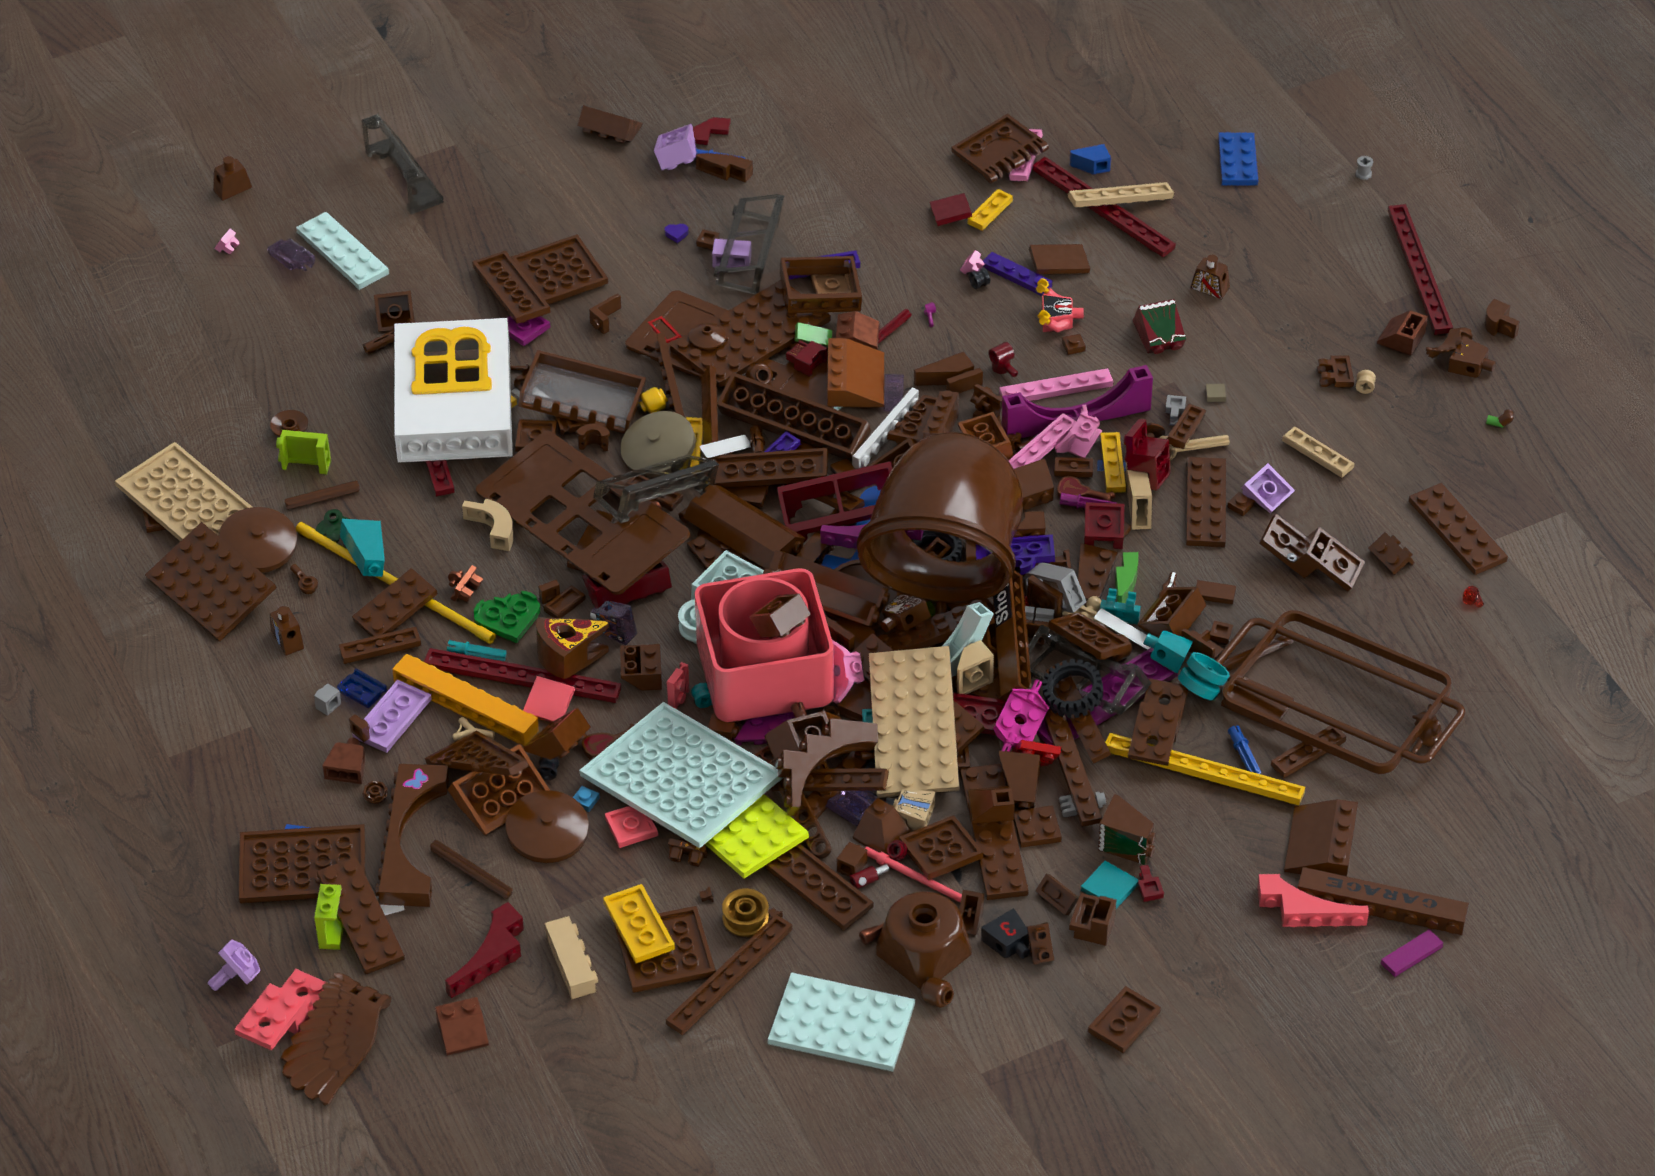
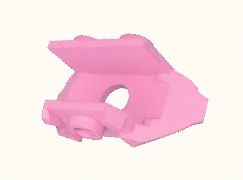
M1082 405L1081 414L1066 437L1055 446L1056 453L1069 452L1080 458H1086L1102 430L1098 429L1100 422L1097 417L1088 416L1086 405Z
M832 640L834 649L833 702L837 704L843 700L854 683H861L865 679L860 653H849L846 648Z

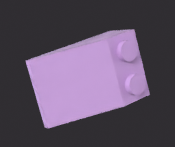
M692 124L658 136L654 152L662 170L666 168L671 170L676 168L677 164H688L694 160L696 147Z

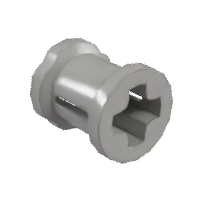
M1368 156L1359 157L1357 160L1358 169L1356 170V177L1361 180H1367L1372 176L1370 169L1373 166V159Z

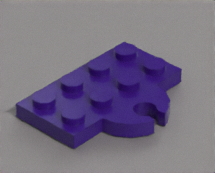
M1053 534L1013 537L1011 549L1016 559L1015 567H1020L1021 575L1032 570L1036 563L1055 562ZM976 544V560L991 554L987 549Z

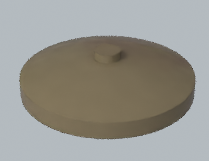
M670 411L654 412L641 417L627 429L621 441V456L626 466L633 473L637 472L650 478L665 476L678 470L689 460L695 448L696 436L690 422L684 416Z

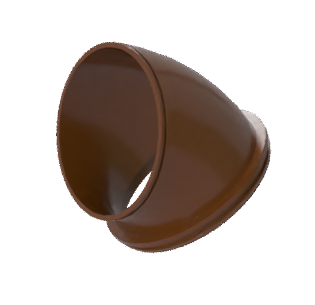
M958 432L939 433L928 436L914 444L903 454L888 475L876 501L870 522L858 534L857 551L863 569L885 587L927 601L968 603L974 600H984L1001 592L1008 585L1015 571L1016 559L1011 549V543L1019 528L1023 512L1021 484L1013 466L996 447L970 434ZM904 530L942 532L972 541L987 549L991 554L968 562L943 560L919 548Z

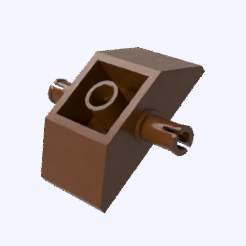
M802 702L798 703L799 707L797 703L793 704L791 710L795 718L786 720L764 736L773 759L779 757L783 750L799 751V743L803 741L807 734L822 736L823 726H826L829 719H841L840 716L826 711L807 715ZM850 752L841 753V754L836 755V756H834V757L846 755V754H849ZM824 761L816 769H829L826 761Z

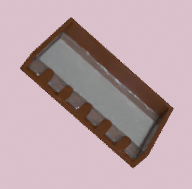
M537 350L521 388L518 407L585 424H599L608 430L625 434L631 426L641 400V394L644 392L646 377Z

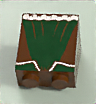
M1114 794L1100 822L1098 850L1145 865L1148 857L1152 858L1155 846H1152L1156 837V833L1153 832L1154 823L1119 795Z

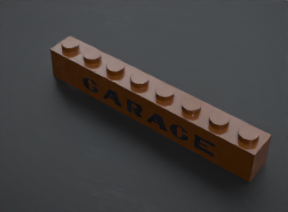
M1305 867L1302 869L1298 884L1299 890L1323 900L1347 905L1368 906V916L1381 917L1451 934H1463L1469 906L1467 902Z

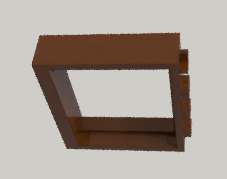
M853 256L791 257L780 259V277L788 314L861 311L862 293ZM847 274L851 293L791 294L788 275Z

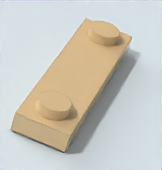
M1295 426L1282 437L1283 442L1341 478L1354 468L1352 461Z

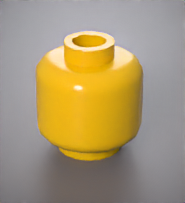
M652 387L641 394L642 401L639 404L643 412L648 411L651 414L665 409L668 400L661 388Z

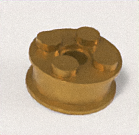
M747 888L738 889L728 894L722 904L725 928L737 936L753 937L769 921V905L766 897L759 891Z

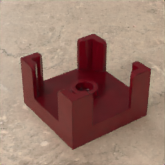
M1086 502L1084 544L1094 546V540L1114 541V549H1123L1125 504Z

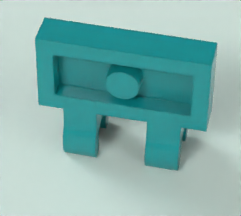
M1109 588L1107 599L1101 601L1100 609H1104L1126 623L1138 625L1141 606L1135 605L1137 593L1129 591L1126 603L1116 602L1117 589Z

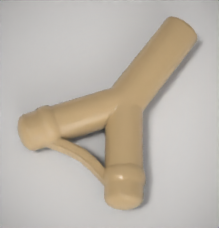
M461 717L458 721L460 727L452 735L453 740L457 741L475 731H479L487 737L494 739L495 732L475 728L467 719Z

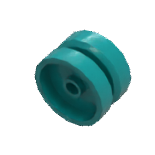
M1193 652L1187 660L1188 667H1184L1181 670L1178 680L1194 694L1208 700H1215L1221 691L1219 685L1223 686L1230 677V674L1224 666L1209 656Z

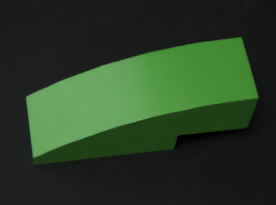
M1123 552L1122 567H1116L1117 602L1126 603L1128 592H1133L1138 574V552Z

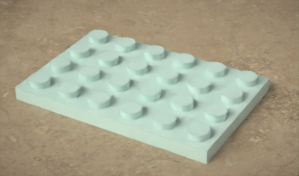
M791 973L768 1037V1044L893 1071L915 1006V999Z

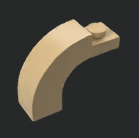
M485 499L483 504L464 501L462 505L463 519L491 526V548L510 551L514 539L513 524L506 508L490 499Z

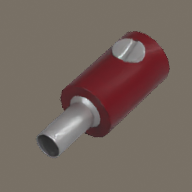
M885 864L876 869L873 866L850 875V883L856 889L862 888L879 879L878 875L889 871V867Z

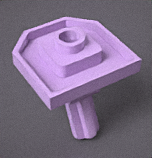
M235 940L229 941L218 952L227 963L208 981V985L214 991H217L237 974L248 984L260 972L256 958L243 944Z

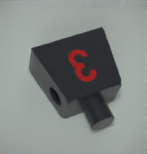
M1014 908L981 927V940L1002 957L1009 958L1016 953L1021 959H1024L1030 954L1031 950L1027 947L1029 945L1027 927Z

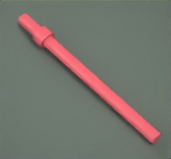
M869 847L865 848L867 849V856L876 860V863L880 865L887 864L888 867L961 903L962 894L933 879L928 880L925 875L891 859L884 852L879 853Z

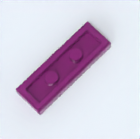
M1429 929L1382 958L1381 964L1396 977L1441 949L1443 942Z

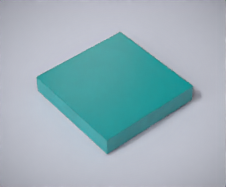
M1104 861L1082 884L1081 891L1096 897L1104 896L1116 899L1117 909L1138 886V879Z

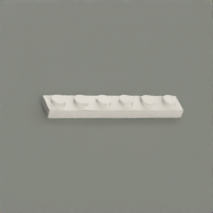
M911 388L852 456V465L855 469L866 467L870 459L877 455L880 447L888 442V432L890 430L893 431L895 425L904 419V415L912 410L914 404L919 400V390Z

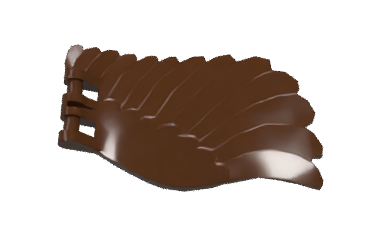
M334 973L335 978L329 979V983L322 985L323 991L318 994L320 999L313 1003L315 1009L307 1013L309 1019L300 1024L299 1029L301 1031L290 1038L292 1046L285 1049L281 1056V1059L286 1062L283 1066V1076L291 1078L290 1084L293 1089H304L308 1099L320 1098L323 1105L330 1104L341 1085L369 1053L376 1038L380 1010L387 1008L392 1000L391 996L387 994L381 995L378 990L368 986L363 987L359 982L342 973Z

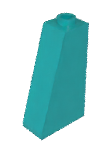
M342 519L340 538L362 575L383 577L385 559L381 521Z

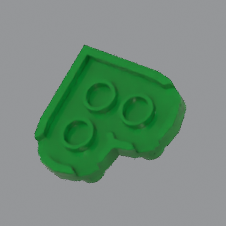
M521 591V594H514L512 596L510 593L504 598L494 597V600H487L485 602L483 599L474 608V623L483 626L500 637L518 643L538 618L540 603L534 594L527 591Z

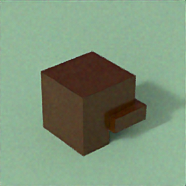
M1080 893L1069 924V930L1074 931V938L1107 946L1115 922L1117 900L1104 896L1096 897Z

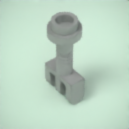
M1095 792V800L1098 808H1101L1106 804L1104 792ZM1071 795L1060 797L1059 803L1061 804L1063 817L1077 815Z

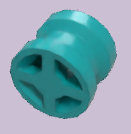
M707 683L695 685L691 690V694L695 698L696 706L706 708L712 705Z

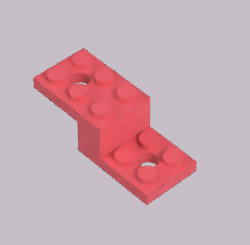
M295 969L281 988L270 983L234 1029L235 1035L272 1051L286 1031L294 1034L301 1031L299 1029L300 1024L309 1019L307 1013L315 1009L313 1003L320 999L318 994L323 991L322 985L327 982ZM300 992L308 993L307 995L302 997L298 996ZM263 1022H269V1023H270L269 1026H264V1027L259 1026V1025H260L261 1023H263Z

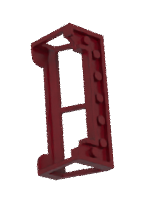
M891 461L777 487L785 526L805 537V542L808 538L807 534L820 531L822 525L843 526L871 519L875 505L844 512L840 492L874 484L877 485L878 490H881L893 469ZM836 493L839 513L790 524V517H795L796 511L803 508L801 501Z

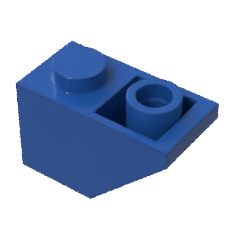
M1104 144L1071 150L1070 166L1091 174L1110 171L1111 157Z

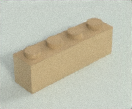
M569 916L546 922V938L571 999L595 993V984L598 983L596 972L590 969L592 965L589 955H585L583 952L585 951L583 940L577 937L579 933L576 924H572Z

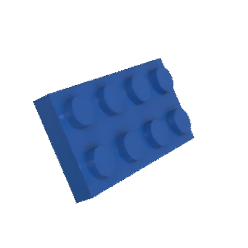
M1219 133L1218 142L1222 185L1258 186L1254 133Z

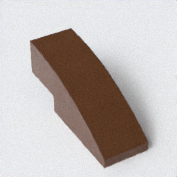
M701 153L696 155V169L725 181L732 177L746 183L753 175V161L733 155Z

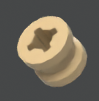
M1362 370L1357 374L1356 389L1358 392L1363 394L1373 392L1376 376L1372 371Z

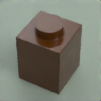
M849 842L837 857V872L849 877L861 871L867 864V849L861 845Z

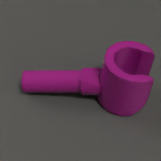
M933 302L925 304L924 314L928 317L930 327L934 326L932 314L936 313V307Z

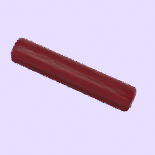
M904 309L879 330L878 344L912 316L908 309Z

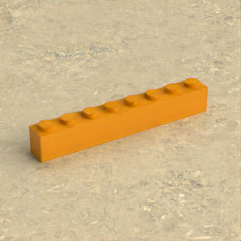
M406 654L392 669L394 682L400 680L431 694V701L518 744L525 746L539 731L538 718L533 714L504 702L499 697H494L466 681L459 680L450 673H445L417 657Z

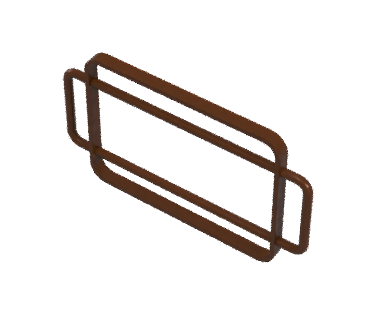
M1297 610L1283 613L1275 623L1262 618L1249 619L1215 660L1222 665L1253 626H1261L1268 629L1269 631L1234 675L1230 674L1227 680L1228 683L1223 689L1224 705L1231 711L1376 774H1386L1393 771L1402 758L1418 764L1430 762L1465 716L1464 706L1458 701L1448 698L1451 693V678L1445 672ZM1291 621L1301 622L1440 681L1446 687L1441 694L1286 629L1283 626ZM1280 634L1435 700V702L1402 746L1398 747L1242 678L1274 637ZM1238 685L1392 752L1395 755L1388 762H1374L1229 698V694ZM1443 704L1457 710V714L1426 755L1420 756L1408 751Z

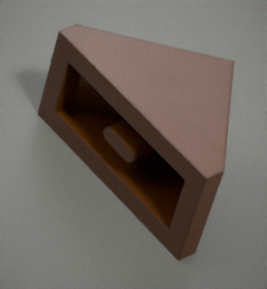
M963 889L959 911L962 915L967 934L977 935L983 915L984 893Z

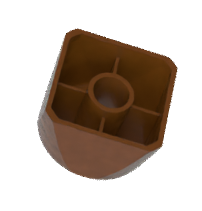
M915 892L903 896L889 909L876 945V955L921 989L922 985L929 978L937 977L942 979L972 955V947L962 915L958 907L951 900L933 892Z

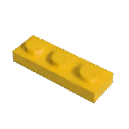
M997 189L972 214L971 218H967V224L983 231L1013 201V196Z

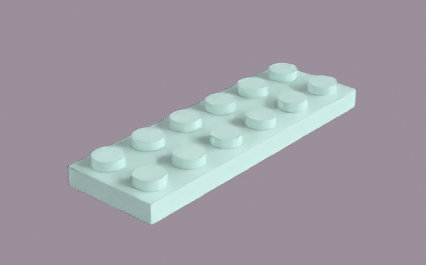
M327 212L296 227L297 233L359 290L389 274V268Z

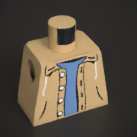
M903 789L899 799L887 797L886 803L897 810L909 829L915 831L928 826L935 807V792Z

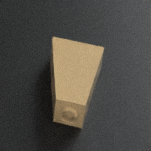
M1126 462L1125 479L1132 530L1151 529L1152 493L1148 473L1127 470Z

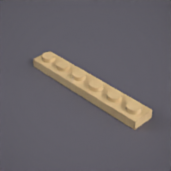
M1165 182L1069 191L1068 198L1074 207L1081 208L1084 206L1172 199L1174 192L1168 183Z

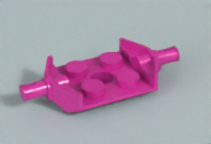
M1036 679L1031 689H1013L993 728L996 736L1004 742L1001 751L1006 750L1010 752L1021 739L1033 741L1049 709V706L1038 693L1042 686L1041 681L1039 682ZM1015 717L1023 718L1024 724H1017Z

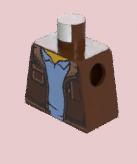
M281 606L278 610L271 612V632L284 654L287 656L304 649L299 623L289 607Z

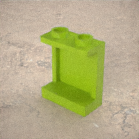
M282 430L281 436L277 438L276 448L279 449L278 461L281 462L283 470H286L288 463L318 465L319 474L328 473L331 463L328 434Z
M320 884L314 917L319 949L340 950L344 929L337 917L341 885Z

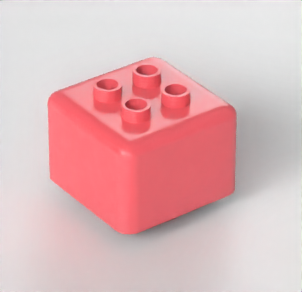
M798 568L705 583L696 588L697 647L714 712L719 720L734 722L792 712L791 706L797 703L799 707V702L803 703L805 710L825 707L832 702L834 697L833 642L814 576L810 571ZM800 594L811 613L805 619L806 622L798 627H793L790 630L791 633L783 638H780V636L771 639L769 637L761 638L749 616L778 595Z

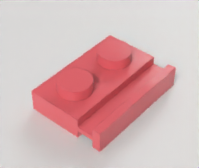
M683 662L680 663V669L676 668L667 680L668 705L675 709L684 703L686 693H689L688 664Z

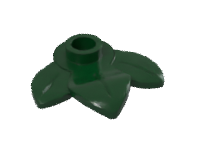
M331 509L325 513L324 520L317 525L316 531L338 543L340 540L342 519L350 518L344 517L341 511L337 509Z

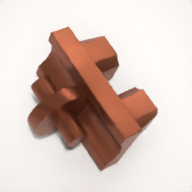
M472 565L464 577L461 570L449 573V585L451 587L456 586L455 592L450 599L455 602L458 598L466 602L470 600L474 591L468 588L467 585L477 590L483 581V578L475 573L477 569L475 566Z

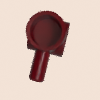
M1004 342L988 351L992 362V370L995 373L1005 374L1008 372L1012 377L1018 375V371L1010 365L1015 354L1008 342Z

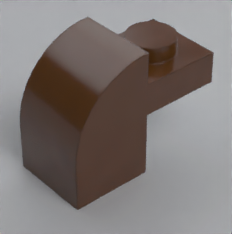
M1493 299L1487 307L1485 328L1493 336L1499 332L1515 339L1518 335L1520 321L1509 317L1510 305Z

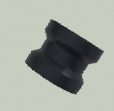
M982 267L976 272H969V281L974 289H978L981 285L990 284V276L988 271Z
M540 757V766H538L537 771L544 780L555 779L557 768L559 767L558 758L555 757L550 760Z

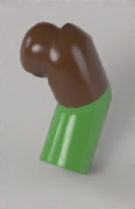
M1507 409L1500 417L1488 415L1486 424L1501 428L1505 427L1513 421L1514 412Z

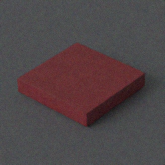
M965 193L930 202L937 226L972 217Z

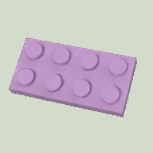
M397 680L364 718L370 726V739L363 743L387 753L432 700L431 694ZM353 734V738H356L359 741H361L357 736Z

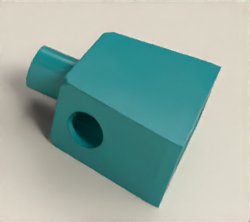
M1164 630L1159 638L1148 633L1143 644L1153 648L1150 656L1151 659L1178 674L1193 641Z

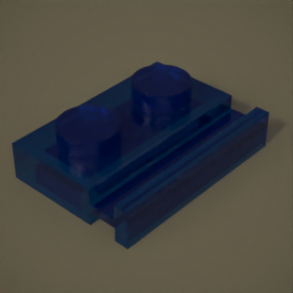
M355 668L352 674H349L337 685V689L340 693L369 709L381 697V694L387 691V685Z

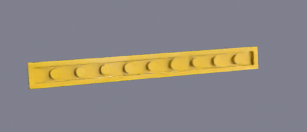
M1110 733L1105 742L1110 752L1114 755L1128 758L1132 739ZM1174 750L1171 752L1168 766L1141 761L1295 805H1300L1306 788Z

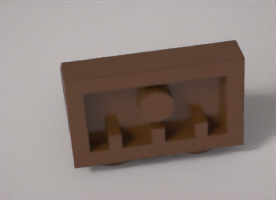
M825 616L832 640L846 648L849 653L856 649L872 633L875 635V631L865 624L842 616L836 621Z

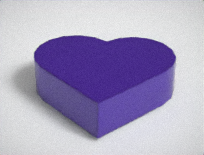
M670 224L665 227V236L676 243H679L689 233L688 226L685 224Z

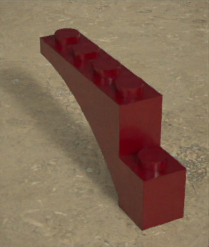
M509 902L491 911L492 922L483 944L467 964L445 980L446 993L451 998L462 994L469 987L480 983L484 978L497 973L501 968L521 957L520 943L515 939V936L524 931L523 917Z

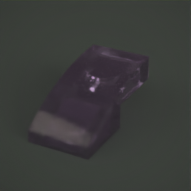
M885 374L884 411H892L903 399L904 375Z

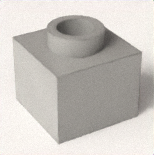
M327 683L314 695L316 709L328 716L341 705L340 691Z

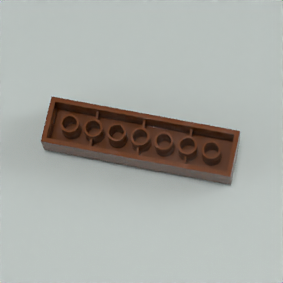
M732 372L717 402V407L723 415L753 426L758 425L762 429L780 436L787 431L804 443L817 448H827L829 454L843 459L847 458L851 462L852 456L867 440L871 432V428L866 420Z

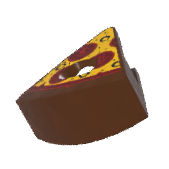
M537 618V655L541 665L551 674L563 679L587 667L609 652L607 645L591 642L608 629V621Z

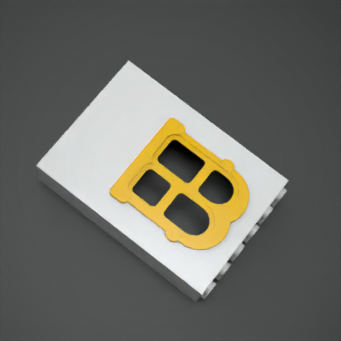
M507 318L395 324V443L398 462L513 456L510 344ZM479 349V358L477 360H455V350ZM447 351V354L425 356L424 352ZM448 363V381L446 383H424V364ZM479 368L478 381H456V369Z

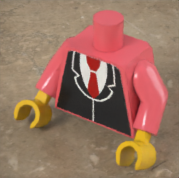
M1041 278L1037 282V292H1044L1042 294V310L1037 315L1040 318L1039 323L1043 325V332L1055 331L1059 333L1063 330L1073 328V319L1084 318V308H1073L1071 297H1063L1055 293L1051 288H1047L1049 283L1046 279Z

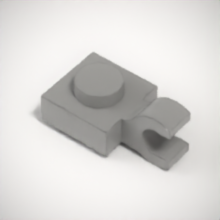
M1167 395L1165 413H1171L1170 425L1175 426L1178 421V415L1184 412L1186 397Z

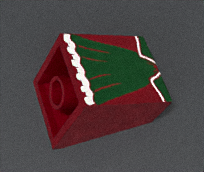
M1175 299L1140 305L1138 307L1133 323L1147 353L1159 354L1164 350H1178L1183 347L1186 337Z

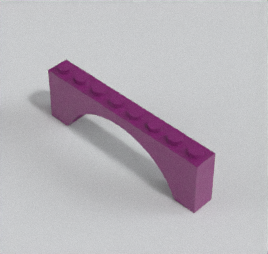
M1147 365L1130 368L1123 378L1103 395L1089 402L1066 408H1049L1036 405L1027 400L1021 392L1002 396L1001 426L1006 435L1018 432L1022 435L1021 438L1040 434L1063 413L1077 421L1081 414L1082 405L1087 406L1088 416L1097 417L1099 421L1151 410L1153 376Z

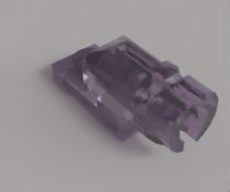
M291 238L286 241L281 239L267 248L271 256L290 270L297 267L307 271L304 264L312 268L315 263V256Z

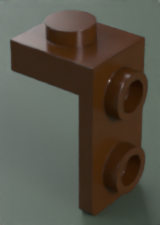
M617 293L589 309L590 323L601 333L605 334L610 331L609 317L607 316L621 309V296Z

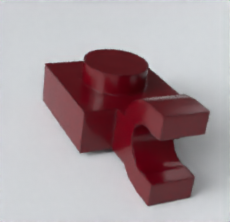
M1148 865L1140 866L1141 873H1139L1138 888L1143 902L1164 898V891L1159 877L1151 876Z

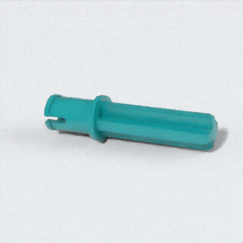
M448 641L447 651L503 662L506 660V650L470 644L469 641L466 643Z

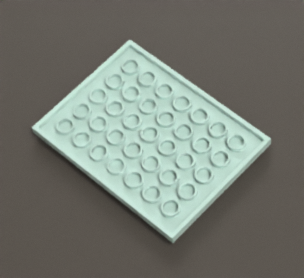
M662 702L579 770L581 777L698 848H701L782 779L778 777V769L665 702Z

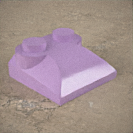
M1266 464L1242 487V492L1246 497L1255 500L1269 513L1274 511L1295 491L1269 464Z

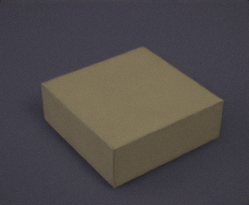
M1206 384L1207 402H1226L1225 384Z

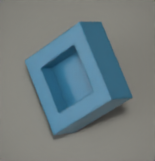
M581 786L573 798L582 805L585 811L590 812L600 799V795L598 792Z

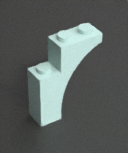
M980 602L966 607L959 624L948 640L942 645L949 646L952 676L957 674V667L963 648L979 640L982 641L994 614Z

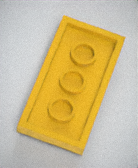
M642 884L603 897V903L635 963L675 950V944Z

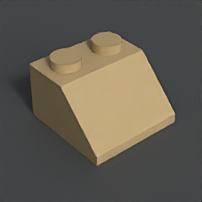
M981 640L963 648L957 667V693L959 694L971 693L993 682L994 655Z

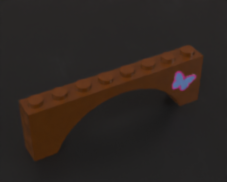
M399 764L398 772H394V784L396 786L391 790V800H393V803L389 804V816L391 817L386 821V832H388V835H384L383 840L385 851L381 852V864H383V867H379L378 870L380 884H376V896H379L380 905L430 907L433 892L431 877L423 874L411 865L403 854L400 844L402 833L411 817L425 804L438 797L447 795L449 785L448 765Z

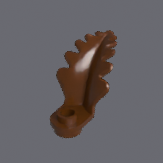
M1465 327L1450 329L1445 342L1437 348L1426 347V354L1433 359L1443 352L1455 350L1456 346L1462 343L1463 336L1471 340L1473 339L1471 330Z

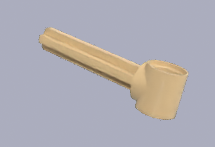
M1228 435L1189 440L1184 449L1175 448L1169 444L1170 460L1176 456L1177 452L1229 445ZM1161 436L1159 438L1167 439L1168 436Z

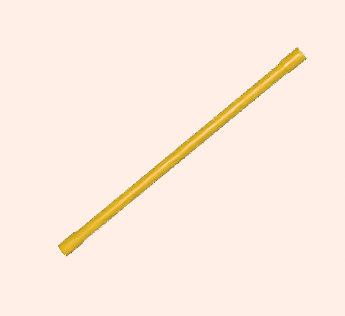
M303 522L297 524L295 528L297 533L315 541L356 565L346 548ZM384 570L383 577H377L389 585L398 579ZM431 599L425 604L428 608L470 631L488 644L494 642L496 638L495 633L483 626L477 625L438 601Z

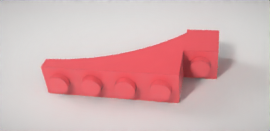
M1259 874L1257 886L1259 907H1280L1283 927L1367 926L1368 906L1347 905L1323 900L1295 888L1280 878V874Z

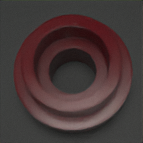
M894 840L888 845L887 853L891 859L900 861L907 854V846L901 840Z

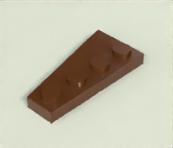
M923 395L914 404L912 410L904 415V419L895 425V429L888 432L887 440L902 443L910 437L915 444L922 440L923 431L937 398Z
M1080 543L1078 581L1086 601L1092 596H1097L1101 599L1118 558V552Z

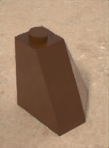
M999 751V761L1007 785L1012 788L1014 806H1018L1019 809L1035 808L1041 769L1040 755Z

